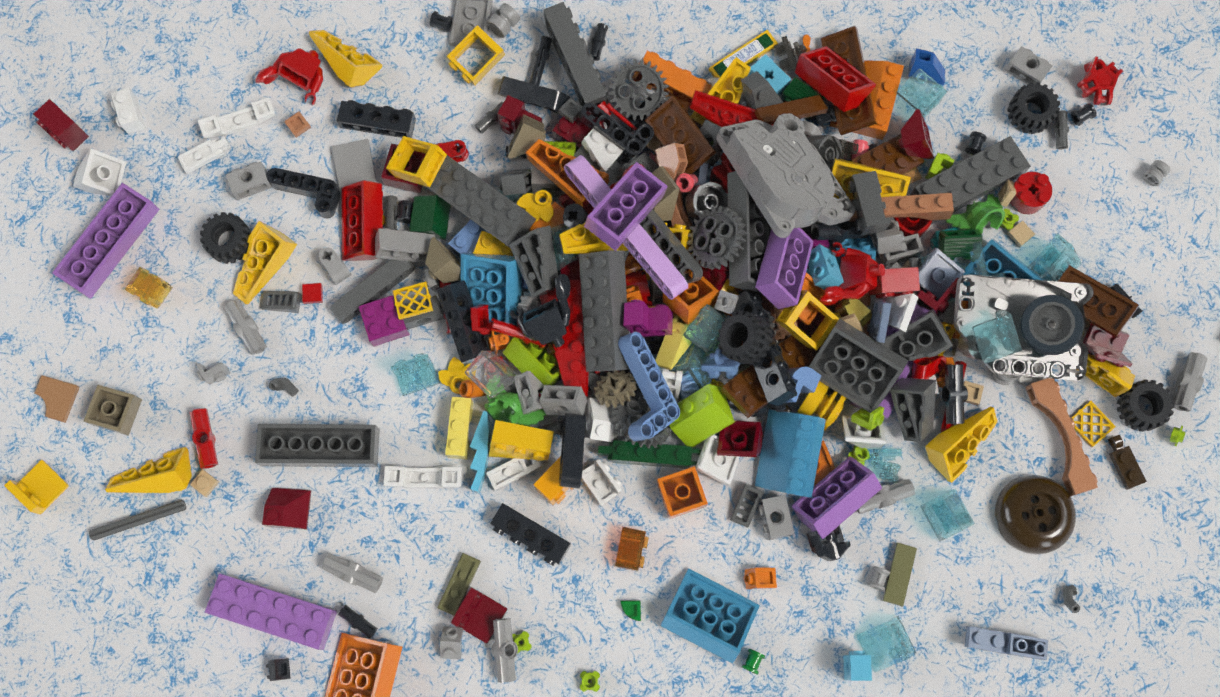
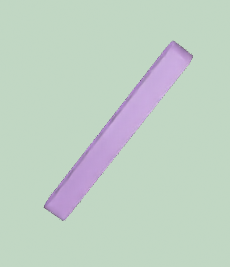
M582 155L564 165V171L595 209L611 191L609 186ZM639 224L623 244L662 292L672 300L688 289V283Z

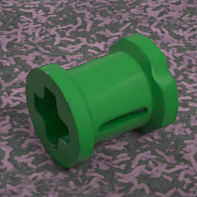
M748 649L749 655L741 668L758 675V668L762 659H765V655Z

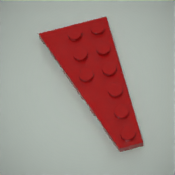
M697 90L694 91L690 108L720 127L758 120L754 113L755 109Z
M570 280L571 289L567 299L571 311L570 324L566 327L567 333L562 336L565 343L560 347L556 348L554 345L553 347L564 386L581 387L585 396L588 397L589 372H586L581 281ZM556 289L540 296L542 304L555 298L557 300Z

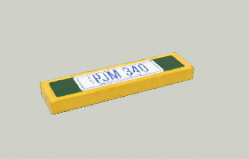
M766 30L709 67L708 71L714 78H720L735 57L749 65L777 47L778 42Z

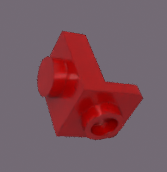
M480 304L472 307L470 313L472 331H480V334L484 335L491 334L489 330L488 305Z

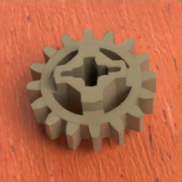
M615 370L613 374L607 372L608 376H601L602 381L596 382L597 387H594L595 396L600 404H605L607 408L610 405L616 408L619 403L623 406L625 400L630 402L629 397L635 396L634 391L637 390V383L630 372L626 373L625 370H622L620 373Z

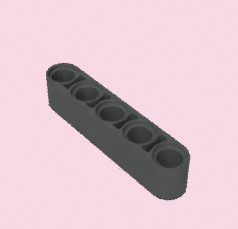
M652 209L640 225L681 273L687 283L699 281L703 276L702 268ZM653 225L656 227V233L652 230ZM665 240L668 242V248L665 247ZM677 255L681 258L680 263L677 261ZM689 270L693 272V278L689 276Z
M388 261L337 300L330 310L342 324L349 322L360 314L359 306L378 300L413 273L416 266L411 261Z

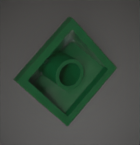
M438 195L415 196L409 232L435 234L436 239L446 240L451 204Z

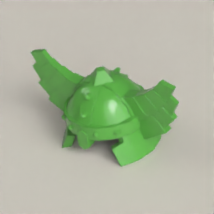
M989 194L987 201L976 203L974 201L973 204L967 205L965 213L952 214L950 219L945 220L946 223L952 224L953 227L968 230L977 229L982 234L983 228L989 222L991 223L990 227L998 230L1005 218V211L1000 204L999 198L994 197V194Z
M494 374V378L489 379L487 391H485L489 402L484 407L495 421L530 427V425L538 424L539 421L544 420L543 416L546 415L544 409L523 415L518 393H507L501 384L500 375Z

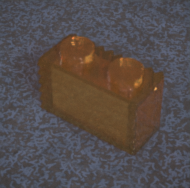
M622 527L615 562L616 568L638 572L639 568H643L645 556H641L643 548L647 549L649 537L645 536L646 531Z

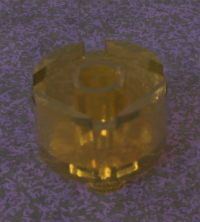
M139 266L126 285L125 290L132 295L140 297L139 300L158 309L173 287L162 278L149 273L150 271Z

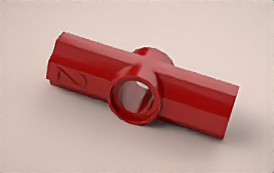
M195 409L189 413L193 428L192 440L196 444L200 468H213L219 464L215 449L216 438L212 433L208 409ZM207 434V440L201 443V437Z

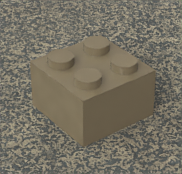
M97 385L84 422L129 436L142 399L129 393Z

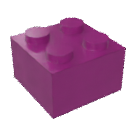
M394 295L359 306L369 342L373 347L410 335L404 320H399Z

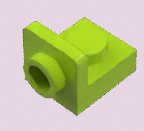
M937 153L925 178L930 179L940 174L943 167L949 169L955 160L947 154Z
M879 406L871 413L861 408L852 414L851 422L871 431L883 423L884 407Z

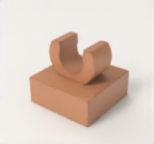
M300 111L284 121L296 138L311 128Z

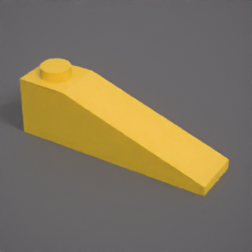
M325 30L309 31L310 37L331 68L348 87L365 85L383 66L367 53L364 55L356 51V47L342 44L341 39Z
M735 57L708 94L738 104L743 92L741 80L749 75L751 67ZM695 111L690 116L694 123L701 128L705 120L710 121Z
M834 158L831 172L849 199H854L853 193H850L848 189V182L852 175L876 171L882 190L880 193L881 197L906 196L911 179L910 176ZM834 193L833 197L839 199V196Z
M258 221L249 235L247 253L244 254L242 259L244 264L242 271L238 273L233 294L247 305L284 265L297 246V243L284 233L261 221Z
M585 223L579 224L559 235L563 254L615 251L585 228ZM622 243L616 251L629 250Z
M1088 354L1086 377L1115 398L1131 389L1135 375L1131 373L1129 368L1126 366L1118 367L1107 360L1100 362L1094 359V355Z
M990 406L966 419L965 423L957 424L945 430L925 446L929 461L948 482L952 483L965 471L968 466L965 464L971 455H976L978 452L976 448L980 441H985L997 424L994 407Z
M182 447L168 451L163 454V458L157 461L148 460L145 465L137 470L133 467L111 477L105 488L106 492L171 493L186 489L192 477L188 448Z

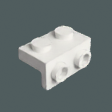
M598 458L594 464L582 471V481L602 507L621 493L620 487L622 485L616 477L613 478L610 475V468L605 461L601 462Z

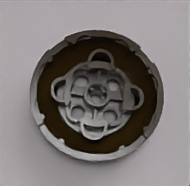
M1040 475L1019 477L1009 482L999 493L996 500L995 517L999 526L998 529L1011 546L1029 554L1052 552L1064 545L1073 533L1076 523L1074 503L1068 492L1059 483L1048 477ZM1032 495L1038 500L1036 504L1031 502ZM1050 506L1054 508V515L1048 512ZM1022 512H1026L1027 520H1023ZM1040 523L1046 525L1044 531L1039 530L1038 526Z

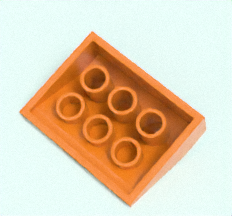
M864 60L867 77L876 84V87L871 91V97L877 124L854 131L853 133L883 140L888 130L904 65L888 61ZM830 122V127L838 128L837 122Z
M341 633L325 697H390L403 647Z

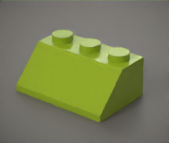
M514 337L503 351V354L521 373L530 371L543 385L554 386L562 379L554 355L550 356L545 347L539 348L538 345L533 343L526 344L522 339Z
M707 384L677 403L680 415L669 426L686 446H692L693 448L735 422L726 396L721 391L722 387Z

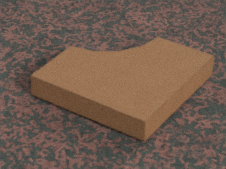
M41 375L35 394L41 396L45 402V417L66 423L80 387Z

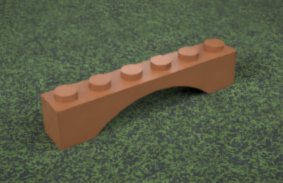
M673 143L656 149L657 164L659 167L663 166L675 183L677 177L685 172L688 164L684 144ZM679 190L671 220L672 227H674V224L686 225L685 229L691 230L690 226H693L686 214L682 192ZM673 233L681 242L682 234Z
M952 193L881 197L882 202L886 204L884 209L885 218L915 217L927 220L950 219L954 212ZM856 211L851 219L848 220L849 222H855L858 219Z
M1047 378L1025 387L1032 405L1050 418L1062 437L1066 456L1062 480L1070 497L1098 488L1097 477L1092 473L1089 466L1090 460L1083 452L1081 438L1077 436L1074 430L1075 424L1073 419L1069 417L1067 404L1059 393L1060 387L1058 382L1053 378Z

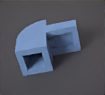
M809 367L789 368L788 371L796 383L795 389L798 395L785 403L796 402L800 393L815 392L821 378L819 373Z

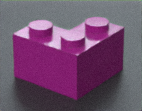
M631 300V302L624 303V326L630 333L639 332L643 337L672 335L673 312L666 305H656L649 308L642 300Z

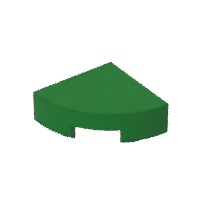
M621 601L624 613L635 621H641V601Z

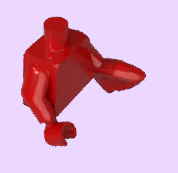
M301 48L293 52L282 53L272 66L260 70L255 78V83L270 84L280 75L306 91L310 89L311 92L305 95V103L309 97H312L314 99L312 102L313 106L316 103L315 94L319 92L323 82V70L320 67L319 55L314 50L306 52Z
M839 242L833 243V247L840 248V250H831L832 254L835 257H839L842 254L845 255V257H841L840 267L844 283L825 289L824 294L818 300L823 305H834L842 299H860L867 292L875 289L877 277L885 274L884 265L878 264L869 254L848 247L844 249Z

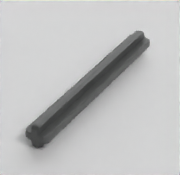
M178 500L89 531L90 539L98 540L186 510V503L184 500Z

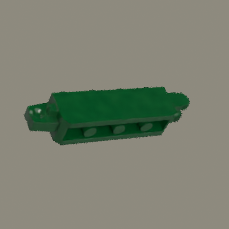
M617 440L609 442V446H598V455L608 456L607 460H611L612 463L680 469L696 467L698 461H691L692 455L700 456L702 449H692V446L658 444L656 448L651 445L650 448H647L645 444L640 447L637 442L632 445L630 441Z

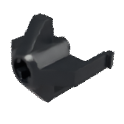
M840 525L833 530L834 533H830L824 539H820L817 530L806 533L811 551L826 561L840 559L851 546L850 541L844 542Z

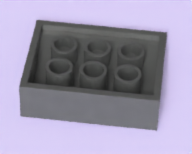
M839 319L809 368H812L821 375L820 382L871 413L881 404L903 372L908 360Z

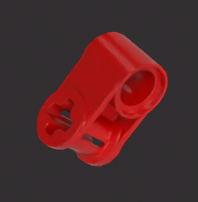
M462 140L435 144L456 162H463L469 156L466 145Z
M936 355L913 360L911 377L914 379H929L944 368L946 357Z

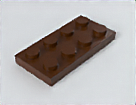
M673 95L645 120L647 124L652 126L654 134L663 146L673 143L684 144L688 160L684 172L686 174L695 172L717 153Z
M901 134L851 160V162L902 175L921 166L925 161L920 157L908 156L906 150L901 149L899 139L902 138Z
M1070 265L1058 280V282L1088 284L1092 287L1093 297L1083 305L1085 320L1115 338L1139 307V304Z

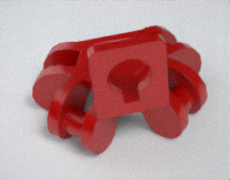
M1095 56L1091 62L1084 65L1086 73L1083 80L1077 84V87L1081 88L1083 98L1095 93L1094 105H1100V103L1111 105L1113 90L1118 77L1124 71L1122 69L1118 70L1114 66L1115 63L1113 61L1106 66L1102 59H1098ZM1093 81L1095 86L1089 88L1088 84ZM1102 90H1107L1105 96H1102Z

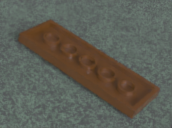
M856 26L821 38L822 47L827 46L867 77ZM871 93L857 108L845 112L834 105L838 130L841 136L877 124Z
M800 328V330L803 333H805L809 338H811L802 328ZM793 335L779 344L782 348L781 354L783 359L787 362L789 368L809 367L820 348L818 350L807 348ZM753 364L721 388L726 397L747 419L768 403Z

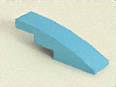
M483 411L470 445L471 450L476 451L470 469L477 472L470 489L478 494L481 492L486 476L490 451V420L487 411Z

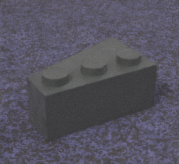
M757 71L741 80L747 107L756 110V108L783 103L770 83Z
M876 171L852 175L848 182V189L850 193H853L854 200H852V204L855 207L858 218L855 220L857 230H860L861 235L884 232L891 221L889 217L885 218L884 209L886 204L881 199L880 193L882 190Z
M550 226L536 228L509 244L532 298L545 295L556 289L555 278L558 277Z
M901 378L890 389L904 440L922 442L933 430L936 380Z

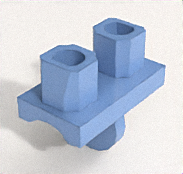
M717 348L715 353H710V356L706 357V362L701 365L702 371H707L709 378H718L721 372H725L726 378L733 379L738 375L740 362L726 358L727 356L721 353L722 350Z

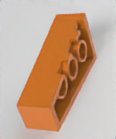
M647 50L642 57L644 65L651 61V68L657 65L656 72L663 71L660 77L667 78L663 84L669 86L664 89L668 93V97L673 95L677 100L689 102L690 106L695 90L708 94L712 87L705 79L697 78L690 71L677 67L672 61L664 60L655 52ZM634 72L632 80L635 82L642 79L641 73ZM650 83L646 86V88L649 90H651V88L657 89L656 85L653 83Z
M538 139L526 152L528 161L584 209L589 204L588 200L564 171V165L576 157L569 156L560 149ZM595 169L604 182L608 184L610 182L609 174Z

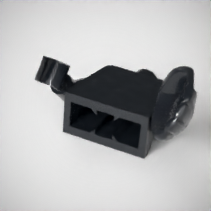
M560 274L555 278L557 300L555 298L524 313L522 307L518 306L516 307L519 311L518 316L513 310L510 311V316L518 320L517 324L523 335L534 341H539L542 345L552 341L553 345L557 348L565 343L562 336L567 333L566 327L570 324L571 314L567 301L571 287L569 277L566 274Z

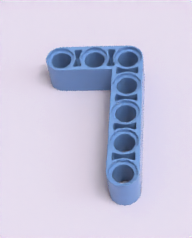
M634 332L621 336L618 340V346L651 410L631 424L628 429L631 440L637 442L654 437L674 422L680 415V409L646 341L639 332Z

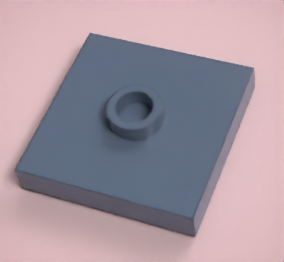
M934 248L918 269L919 285L924 290L931 292L939 300L955 279L961 277L965 271L938 248Z
M875 298L868 335L877 342L885 343L891 303L880 298Z

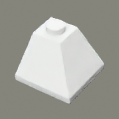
M89 149L77 169L73 187L93 194L112 196L121 185L126 162L94 149Z
M588 397L584 414L586 416L585 437L607 442L617 440L619 430H614L616 424H611L613 418L610 417L612 413L610 410L613 405L607 408L605 404L601 405L596 398Z
M842 416L846 442L866 449H880L885 445L886 438L882 424L870 431L851 422V416Z

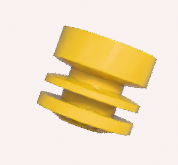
M819 381L815 392L808 393L796 413L810 416L814 414L816 417L826 419L825 431L839 416L846 397L841 395L838 401H836L834 398L838 392L834 391L828 396L826 394L828 386Z

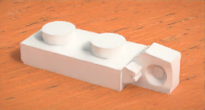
M225 137L219 141L216 139L208 140L179 155L178 159L184 171L189 174L222 156L223 152L231 148V145Z

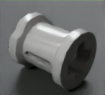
M873 566L874 572L867 586L884 591L886 578L891 572Z

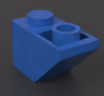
M916 48L909 63L908 77L944 85L945 69L934 52Z

